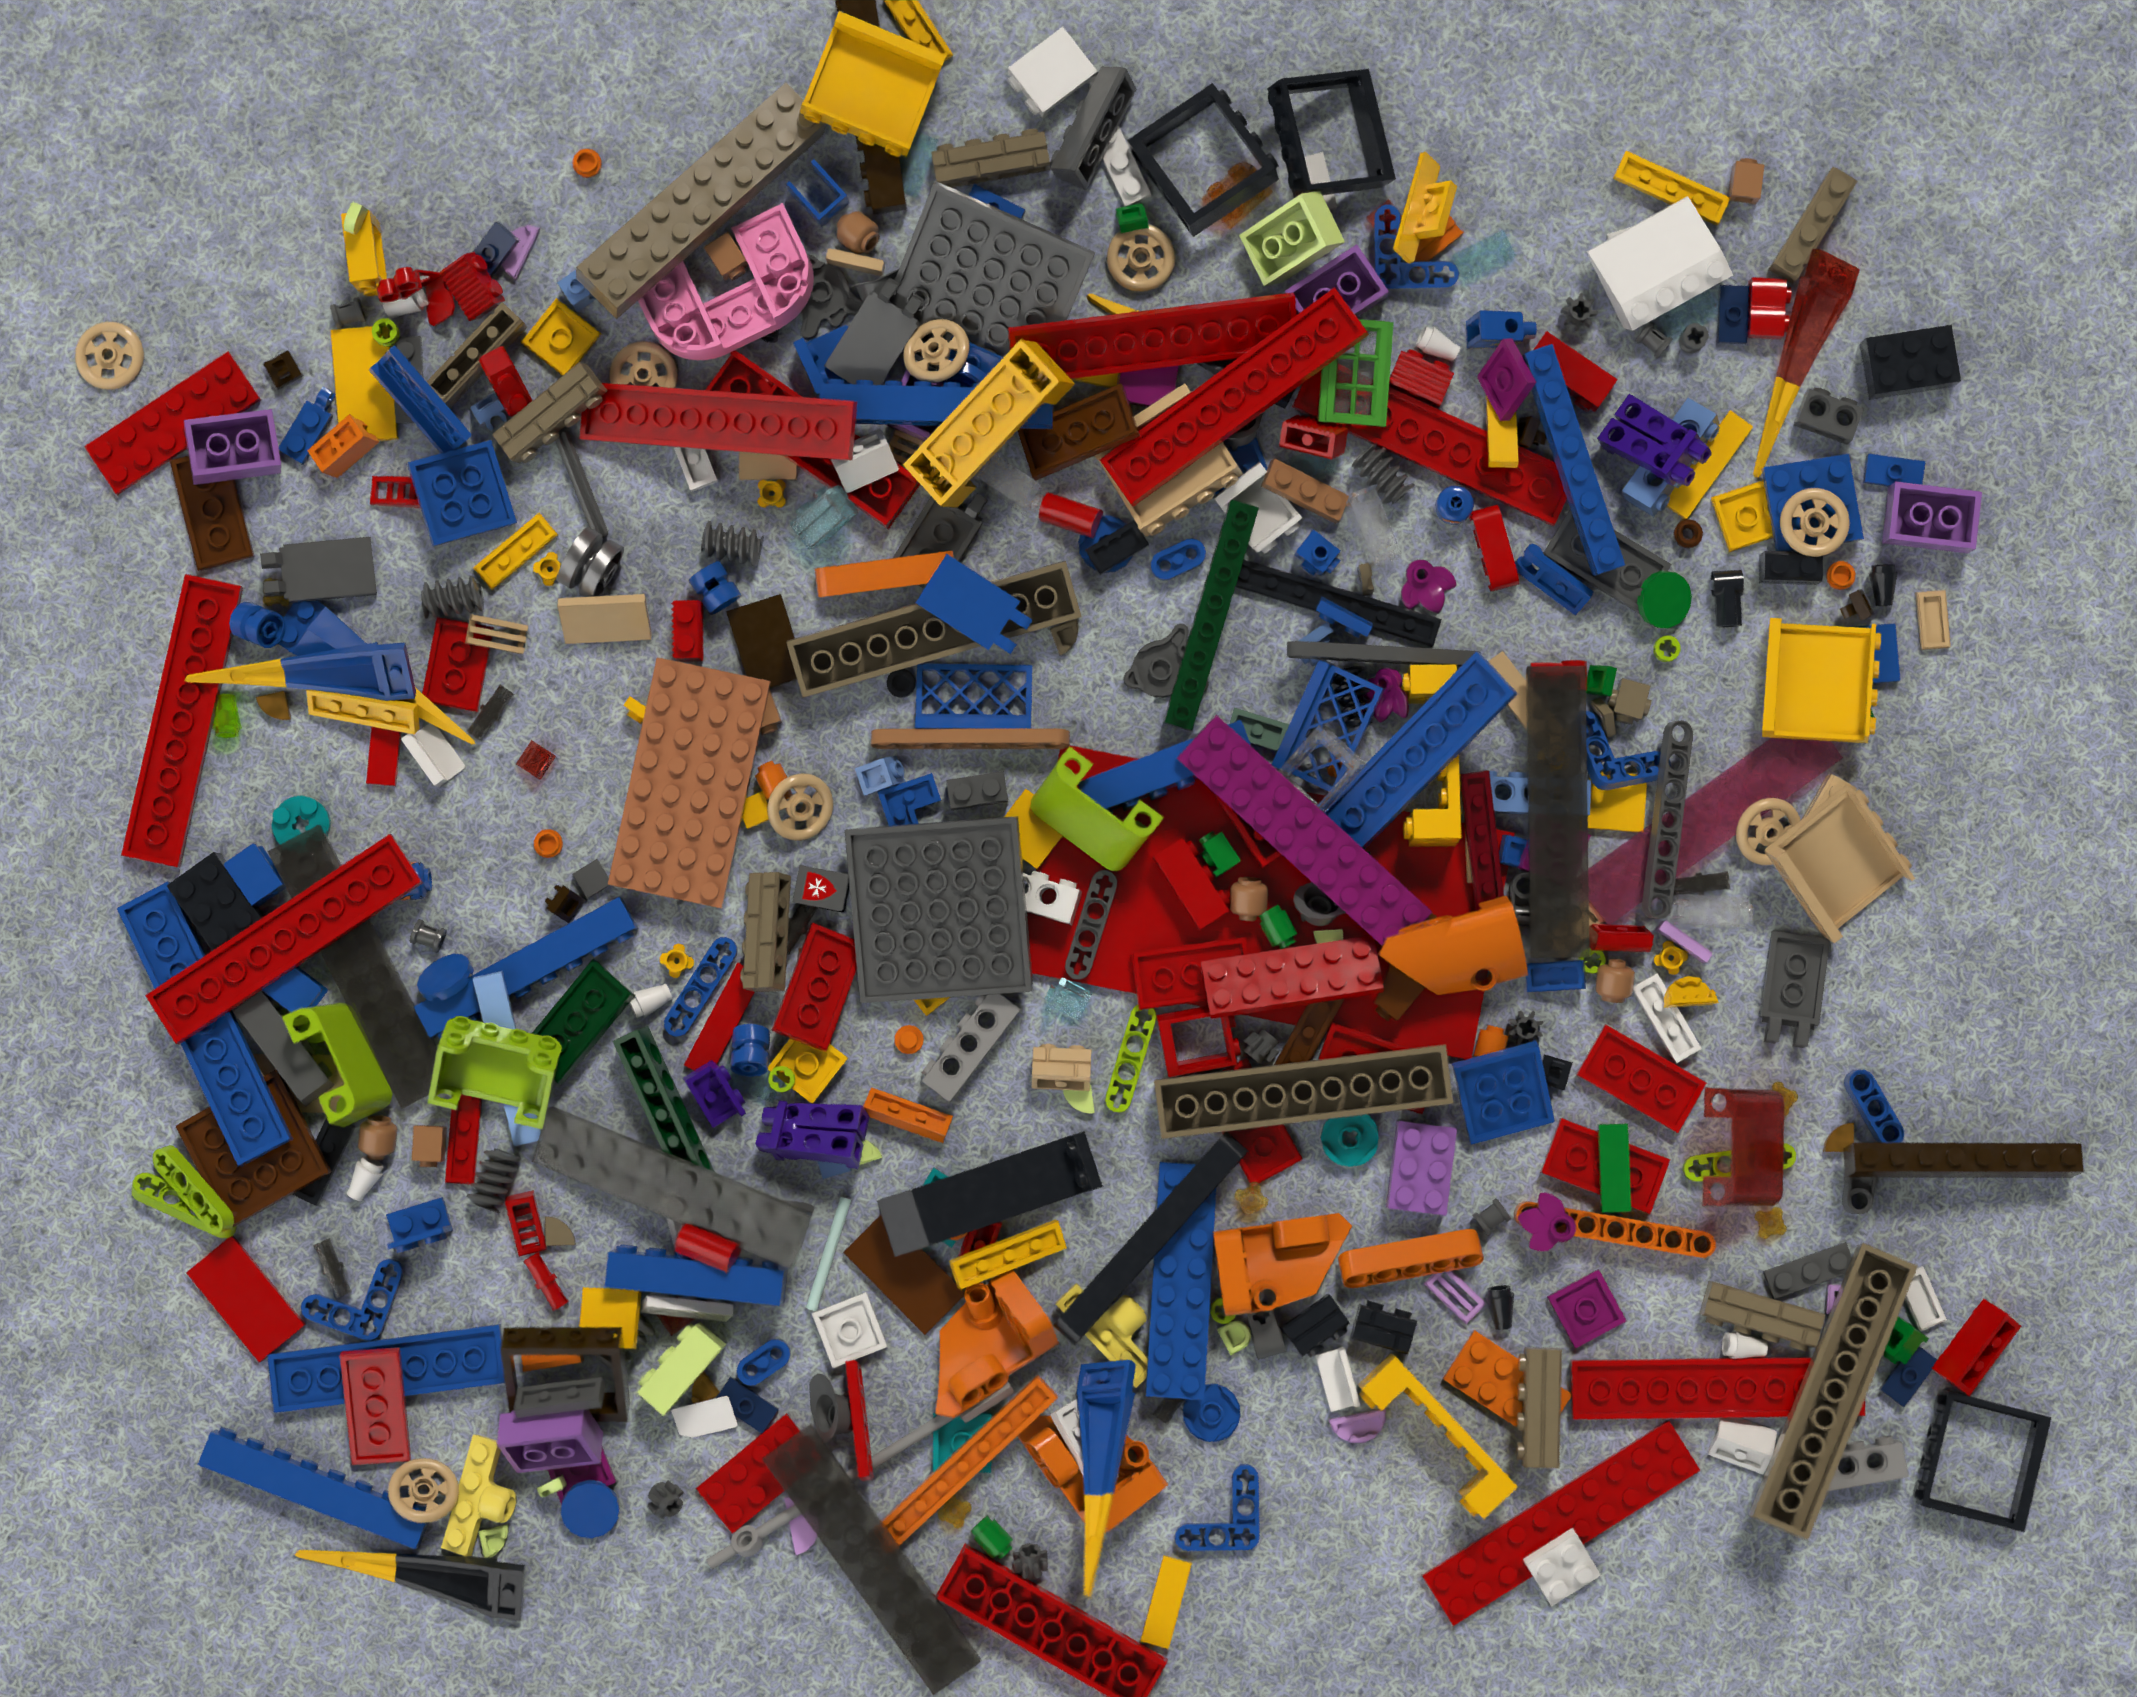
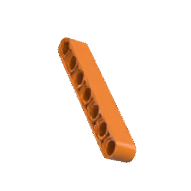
M1530 1201L1519 1203L1514 1210L1515 1221L1521 1226L1518 1215L1521 1214L1525 1207L1538 1208V1203ZM1564 1207L1565 1214L1571 1216L1575 1221L1576 1232L1574 1236L1700 1258L1711 1256L1716 1248L1714 1237L1704 1231ZM1588 1216L1591 1218L1593 1226L1590 1231L1583 1233L1580 1231L1578 1223L1582 1217ZM1613 1221H1617L1621 1226V1232L1617 1237H1610L1607 1232L1608 1225ZM1563 1223L1560 1227L1556 1228V1231L1563 1233L1566 1230V1225ZM1642 1226H1646L1650 1231L1649 1239L1645 1242H1639L1636 1237L1637 1230ZM1675 1231L1679 1237L1678 1243L1673 1247H1668L1665 1243V1237L1668 1232ZM1699 1236H1704L1707 1240V1247L1702 1252H1697L1694 1248V1241Z

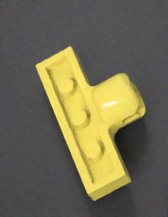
M1075 1283L1055 1304L1064 1313L1083 1292V1289ZM1123 1295L1108 1308L1085 1336L1110 1362L1131 1360L1134 1362L1136 1368L1133 1386L1137 1388L1147 1378L1148 1357L1131 1338L1146 1322L1147 1317L1144 1310L1135 1300L1128 1295Z
M477 1434L472 1436L459 1482L458 1500L451 1511L441 1546L445 1550L466 1557L472 1556L483 1518L497 1523H505L514 1513L517 1503L515 1492L494 1482V1474L501 1453L497 1446V1440Z

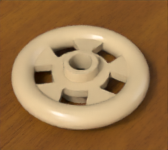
M1149 225V228L1125 233L1119 231L1111 240L1107 250L1108 269L1112 277L1121 286L1132 291H1150L1161 286L1170 277L1175 265V250L1169 237L1155 226ZM1135 236H1148V244H1135ZM1122 245L1130 247L1127 258L1118 256ZM1161 246L1164 257L1155 259L1153 248ZM1142 253L1147 259L1145 262L1139 263L1135 259L1136 255ZM1127 265L1137 272L1133 279L1123 272ZM1154 266L1158 273L1148 279L1144 272Z
M937 319L922 324L914 331L904 347L903 359L906 369L919 381L938 383L951 378L963 367L968 358V336L960 325L950 320ZM946 332L954 335L950 342L942 338ZM933 333L934 337L923 343L922 339L926 335ZM950 350L957 351L953 361L948 360ZM922 351L924 359L916 362L915 353ZM929 364L939 365V370L928 371Z
M102 322L90 327L80 337L75 350V362L81 376L89 384L106 390L118 389L132 382L139 374L144 361L143 346L137 334L128 326L117 322ZM103 334L106 341L96 347L93 340ZM118 335L128 341L123 348L114 342ZM112 350V358L106 360L104 358L105 352ZM94 354L97 365L89 367L87 356ZM124 355L132 357L128 369L120 366L124 360ZM103 369L114 370V378H103Z
M639 341L625 346L617 353L611 363L609 378L612 384L628 385L632 383L639 386H654L657 383L659 387L676 388L678 369L673 356L664 347L649 341ZM638 353H651L650 362L638 361ZM625 362L632 364L629 376L621 374ZM663 363L667 375L658 377V371L655 366ZM641 370L648 371L646 379L638 378V373Z
M1808 488L1795 493L1785 503L1780 517L1781 532L1788 545L1795 551L1812 557L1828 555L1837 550L1845 541L1850 526L1849 514L1842 500L1832 492L1820 488ZM1812 500L1815 508H1810L1804 512L1801 503ZM1827 503L1835 511L1831 518L1822 510V507ZM1799 517L1801 530H1793L1792 518ZM1811 518L1818 520L1819 526L1817 528H1813L1810 525L1809 521ZM1829 525L1837 529L1832 539L1824 535ZM1805 535L1817 537L1816 545L1804 543Z
M801 773L789 776L782 780L770 795L767 806L770 824L780 836L794 841L810 839L819 834L828 824L833 812V797L826 783L814 775ZM807 786H811L816 790L813 797L804 793ZM793 788L796 793L787 801L784 794ZM803 802L802 808L796 810L797 804ZM815 804L822 805L818 817L812 816ZM786 808L789 818L782 821L779 811ZM806 820V828L795 829L796 821Z
M1766 798L1750 805L1741 815L1736 828V841L1743 856L1755 864L1773 865L1766 853L1762 854L1755 851L1758 843L1769 847L1801 821L1798 812L1791 804L1778 798ZM1771 809L1772 817L1761 820L1760 813ZM1784 816L1788 818L1790 824L1783 828L1779 821ZM1749 825L1755 826V837H1748ZM1773 828V833L1767 837L1768 830Z
M418 1458L404 1463L393 1473L388 1485V1496L394 1510L403 1518L417 1523H430L445 1517L454 1508L459 1496V1485L455 1474L442 1462L430 1458ZM420 1470L423 1476L411 1480L409 1474ZM436 1473L444 1479V1482L440 1485H437L431 1478ZM408 1487L410 1497L401 1498L400 1488ZM421 1489H425L429 1493L420 1494L418 1491ZM438 1493L446 1496L441 1505L433 1502L437 1498ZM414 1503L426 1505V1511L414 1510Z

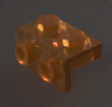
M1245 161L1235 164L1229 169L1228 175L1220 182H1215L1207 189V193L1202 197V200L1205 204H1208L1256 172L1257 169ZM1267 187L1220 220L1228 229H1232L1273 191L1270 187Z

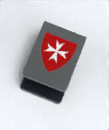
M799 865L792 902L843 913L846 908L850 888L849 875Z

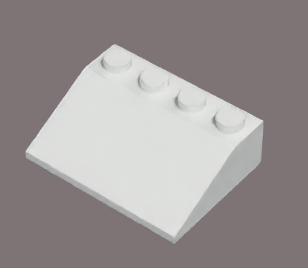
M1689 197L1677 201L1587 251L1623 328L1632 331L1733 276L1721 248Z

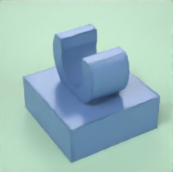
M495 392L470 407L480 424L484 422L489 430L494 429L490 422L493 416L497 415L503 422L507 421L502 411L504 407Z

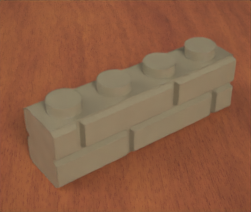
M1038 129L1024 130L1021 132V136L1010 137L1009 134H999L993 137V141L982 142L981 139H971L964 142L965 146L953 147V144H943L936 147L937 151L931 152L936 181L950 188L1050 170L1045 133L1038 132Z
M1832 167L1770 265L1769 271L1782 279H1787V282L1791 284L1798 279L1856 185L1857 181L1838 168Z
M501 302L494 310V314H490L454 352L455 355L450 356L429 378L427 383L443 402L451 408L485 373L478 361L479 358L500 346H503L506 350L527 326L512 310Z
M579 362L495 431L493 437L503 448L510 460L517 463H527L537 456L536 450L543 444L549 445L557 440L559 437L558 432L565 426L571 427L581 419L580 414L584 410L597 407L603 401L601 396L607 390L587 364Z
M780 872L749 873V882L745 886V893L748 897L747 910L744 913L746 939L742 943L745 959L744 968L740 973L743 989L754 992L785 991L791 876Z
M1708 1281L1699 1313L1707 1316L1705 1320L1707 1323L1722 1327L1723 1322L1734 1324V1331L1748 1335L1751 1334L1752 1330L1762 1332V1339L1779 1343L1780 1338L1791 1341L1789 1347L1807 1351L1808 1346L1817 1347L1820 1331L1825 1319V1314L1713 1281Z
M1524 1347V1354H1519L1518 1369L1519 1371H1524L1523 1383H1518V1401H1523V1413H1517V1430H1522V1442H1517L1516 1458L1521 1460V1465L1526 1468H1559L1562 1349Z

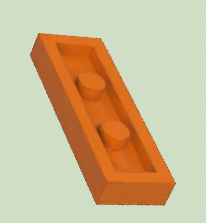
M872 1087L863 1106L872 1119L940 1143L944 1142L953 1118L952 1115Z

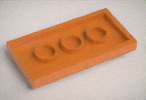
M1473 1330L1442 1379L1517 1427V1413H1523V1401H1518V1383H1523L1524 1371H1519L1518 1358ZM1562 1387L1561 1412L1572 1396L1570 1392Z

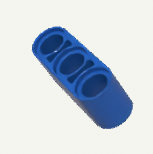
M1852 1070L1846 1074L1844 1078L1845 1089L1877 1143H1901L1905 1133L1903 1126L1874 1076L1867 1070ZM1859 1074L1865 1079V1086L1860 1091L1856 1090L1853 1086V1079ZM1872 1100H1876L1880 1105V1111L1876 1116H1872L1868 1112V1104ZM1888 1125L1895 1132L1891 1141H1886L1882 1135L1883 1129Z

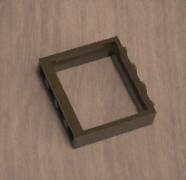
M504 1327L500 1351L509 1413L514 1411L518 1391L513 1355H611L615 1392H604L602 1407L588 1410L596 1422H628L630 1395L622 1327Z

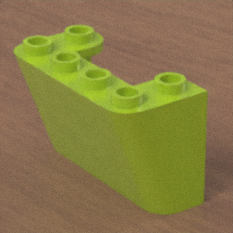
M1069 746L1031 799L1032 812L1110 871L1122 870L1164 817L1139 800L1124 822L1120 821L1076 787L1093 764ZM1072 759L1079 763L1080 772L1075 775L1072 770L1064 765L1067 760ZM1138 813H1146L1150 817L1151 824L1148 827L1135 820V816Z
M335 1003L307 1007L282 1017L294 1044L305 1039L314 1044L324 1041L327 1043L344 1081V1085L318 1097L330 1124L346 1127L386 1108L392 1101V1090L353 1006L348 1003ZM294 1026L298 1027L300 1032L296 1031ZM339 1095L342 1097L337 1102V1113H335L330 1108V1101L333 1097Z
M456 1016L447 1021L439 1041L427 1103L456 1110L462 1094L516 1106L518 1110L514 1123L543 1129L562 1046L552 1036H540L527 1033L521 1029H509L498 1026L495 1023H483L470 1020L465 1016ZM447 1094L450 1095L452 1098L443 1099L440 1098L438 1095ZM524 1114H535L538 1116V1118H528L524 1116Z

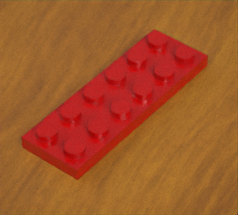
M227 351L84 447L115 494L119 495L188 449L184 420L242 413L259 402L261 398L231 353Z
M1371 935L1201 961L1210 1019L1384 993L1375 940Z

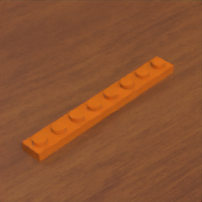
M1037 1375L869 1531L868 1535L890 1555L1058 1399V1395Z

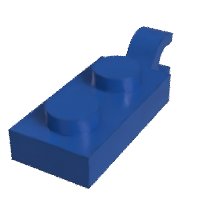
M323 386L314 404L306 400L279 445V451L301 464H305L310 455L307 450L318 442L333 415L326 411L335 398V393Z

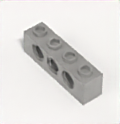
M1001 994L980 995L974 1003L978 1006L972 1016L966 1013L957 1025L961 1029L954 1039L951 1036L946 1039L939 1049L943 1054L937 1062L931 1059L921 1072L925 1075L922 1081L949 1102L952 1101L1020 1011L1017 1006ZM984 1012H990L995 1017V1024L989 1029H984L979 1025V1016ZM966 1035H973L977 1039V1048L972 1052H966L961 1047V1040ZM949 1058H955L960 1064V1069L955 1075H948L943 1069L944 1062Z
M1882 1436L1875 1438L1876 1443L1864 1445V1441L1847 1443V1448L1844 1450L1841 1459L1849 1458L1851 1462L1850 1469L1845 1473H1840L1837 1467L1828 1491L1909 1477L1902 1442L1893 1440L1892 1436ZM1872 1453H1877L1879 1455L1878 1465L1869 1468L1867 1465L1868 1456Z

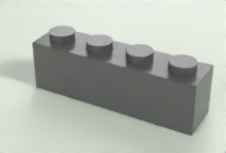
M261 990L233 1010V1013L300 1102L307 1106L334 1086L329 1079L333 1073L323 1061L319 1064L312 1056L316 1051L307 1039L296 1044L293 1043L282 1018L283 1016L278 1011L282 1008L281 1004L272 997H267Z

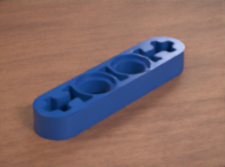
M720 937L710 946L665 1017L664 1027L670 1035L675 1037L685 1035L696 1021L738 953L737 945L732 939ZM728 942L730 944L729 950L732 953L730 956L724 955L720 960L721 963L725 964L721 970L717 964L708 961L711 955L716 959L720 953L716 949L719 944L725 945ZM707 966L713 967L717 972L716 979L711 983H705L701 978V971ZM690 991H697L701 995V1003L695 1008L689 1007L685 1002L686 994ZM679 1005L685 1010L694 1013L691 1019L688 1015H685L682 1023L685 1025L683 1030H672L671 1018L677 1019L682 1011L677 1010Z

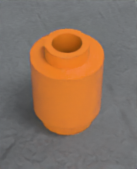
M773 760L757 768L759 773L755 775L767 801L774 788L787 778L781 763L774 764ZM791 789L784 794L786 800L793 795Z
M1487 1025L1486 1030L1480 1029L1474 1056L1478 1057L1506 1049L1509 1036L1503 1035L1504 1029Z

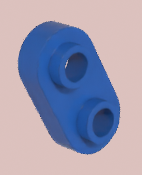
M1186 539L1154 555L1151 561V571L1159 580H1171L1199 567L1204 562L1206 556L1205 547L1197 539ZM1187 550H1195L1197 556L1194 559H1188L1185 554ZM1161 562H1169L1171 568L1168 571H1162L1159 567Z
M781 1339L769 1340L739 1362L737 1366L739 1380L750 1386L759 1384L788 1363L791 1356L790 1347ZM773 1348L781 1350L782 1355L779 1359H774L771 1356ZM749 1365L757 1367L756 1375L752 1376L747 1373Z

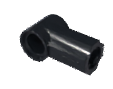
M1742 570L1712 571L1711 580H1714V590H1711V594L1715 597L1716 627L1742 626L1741 596L1744 590Z

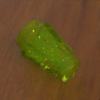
M233 694L218 695L212 727L217 737H238L239 730L242 729L236 696Z

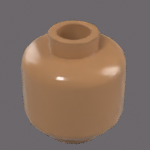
M860 211L843 215L837 223L838 241L855 254L869 253L879 241L878 225Z
M1240 877L1238 882L1233 883L1230 888L1229 907L1233 913L1239 915L1240 920L1255 921L1257 916L1267 911L1268 888L1265 884L1261 883V879L1256 877Z
M1609 959L1608 964L1599 966L1595 990L1597 994L1601 995V1000L1611 1003H1624L1625 999L1633 994L1635 972L1632 968L1626 966V961L1619 959Z
M369 1116L368 1120L360 1124L359 1150L367 1154L369 1159L383 1160L386 1155L392 1154L396 1149L397 1126L387 1116Z

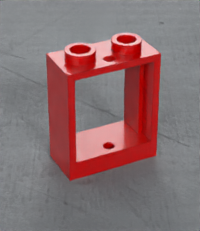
M1208 1006L1157 1015L1168 1077L1237 1065L1236 1056L1241 1055L1238 1038L1232 1039L1231 1028L1236 1027L1234 1016L1220 1018L1226 1047L1225 1053L1177 1061L1171 1024L1210 1017Z

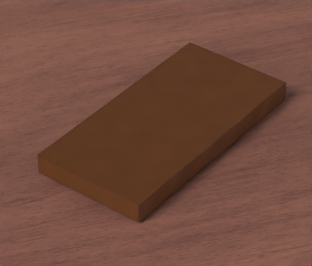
M1121 383L1053 412V429L1019 428L1017 430L1032 478L1035 481L1140 437L1125 388Z
M189 455L169 460L197 570L200 572L255 557L235 479L194 485Z
M881 1215L843 1252L924 1335L964 1297L965 1291L959 1289L956 1282L922 1248L895 1257Z

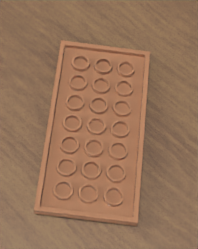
M656 658L608 885L723 909L771 681Z

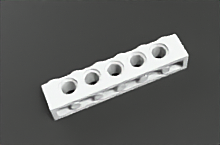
M1032 871V875L1023 873L1024 881L1029 885V890L1025 894L1027 912L1072 925L1082 891L1076 889L1077 883L1060 879L1059 884L1048 881L1049 875L1037 871ZM1047 889H1054L1057 897L1052 904H1044L1042 902V894Z

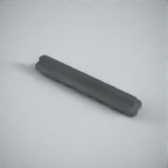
M560 432L555 443L587 523L591 529L600 533L602 538L608 536V530L569 432Z

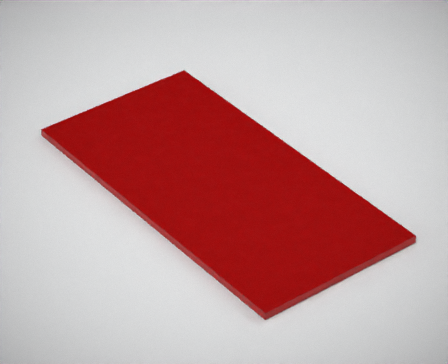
M1070 745L1072 749L1093 764L1081 781L1138 759ZM1068 748L1059 750L1057 762ZM1070 759L1064 764L1075 775L1080 772V765L1077 761ZM1199 778L1194 779V785L1185 789L1178 790L1177 786L1167 789V795L1151 801L1150 797L1141 799L1142 802L1164 818L1122 870L1110 871L1064 836L1060 839L1036 871L1049 875L1048 881L1059 884L1060 879L1077 883L1076 889L1082 891L1072 925L1027 912L1032 974L1133 994L1137 993L1131 952L1240 937L1247 938L1249 954L1279 950V946L1274 948L1271 946L1259 924L1262 922L1259 916H1257L1255 921L1240 920L1239 915L1233 913L1229 905L1227 906L1228 913L1199 931L1153 859L1155 854L1182 837L1185 842L1191 840L1200 854L1204 849L1199 840L1214 831L1216 835L1223 832L1241 862L1215 878L1211 883L1216 891L1222 889L1230 901V888L1233 883L1238 882V878L1256 877L1261 879V883L1265 884L1268 888L1267 910L1279 905L1281 910L1286 911L1298 933L1294 936L1296 942L1286 948L1317 944L1313 931L1343 929V940L1370 936V934L1347 913L1337 916L1333 922L1325 926L1312 925L1307 921L1303 922L1300 918V912L1295 907L1294 894L1300 886L1312 881L1283 855L1261 869L1219 804L1215 793ZM1302 791L1320 810L1333 798L1331 796ZM1123 807L1112 811L1116 818L1124 822L1133 808L1124 811ZM1402 811L1364 849L1429 908L1436 917L1452 916L1454 918L1475 912L1472 883H1467L1465 823L1461 822V839L1456 846L1409 847V839H1404L1403 824L1411 812ZM1138 813L1135 816V820L1141 822L1146 827L1151 824V819L1146 813ZM1496 829L1499 851L1502 835L1514 836L1515 833ZM1201 854L1196 857L1201 867L1207 865ZM1500 864L1504 891L1508 866ZM1214 865L1209 868L1212 873L1217 870ZM1107 870L1112 872L1117 879V888L1090 973L1083 979H1073L1067 974L1065 969L1067 956L1091 880L1098 871ZM1104 875L1102 879L1096 880V884L1100 885L1098 895L1092 892L1090 897L1100 898L1108 903L1109 897H1103L1105 889L1111 888L1113 883L1109 882V876ZM1047 889L1043 892L1042 902L1044 904H1052L1056 900L1055 890ZM1092 903L1087 908V914L1092 919H1100L1104 914V908L1099 903ZM1089 930L1082 931L1078 936V941L1082 946L1090 947L1095 942V935ZM1375 940L1383 980L1390 963L1379 955L1383 946ZM1075 947L1073 953H1079L1076 962L1070 963V967L1074 969L1073 973L1075 975H1079L1080 971H1086L1087 966L1083 965L1084 956L1090 958L1092 952H1084ZM1479 970L1475 975V979L1478 981L1485 980L1488 976V970ZM1425 987L1398 1021H1394L1392 1018L1386 1021L1375 1012V1009L1378 1007L1373 1003L1376 994L1345 998L1332 1020L1341 1025L1408 1048L1445 1044L1447 1056L1470 1059L1473 1054L1484 991L1475 989L1437 995ZM1207 1001L1188 1003L1189 1005L1199 1007L1208 1006ZM1307 1004L1240 1015L1296 1025Z

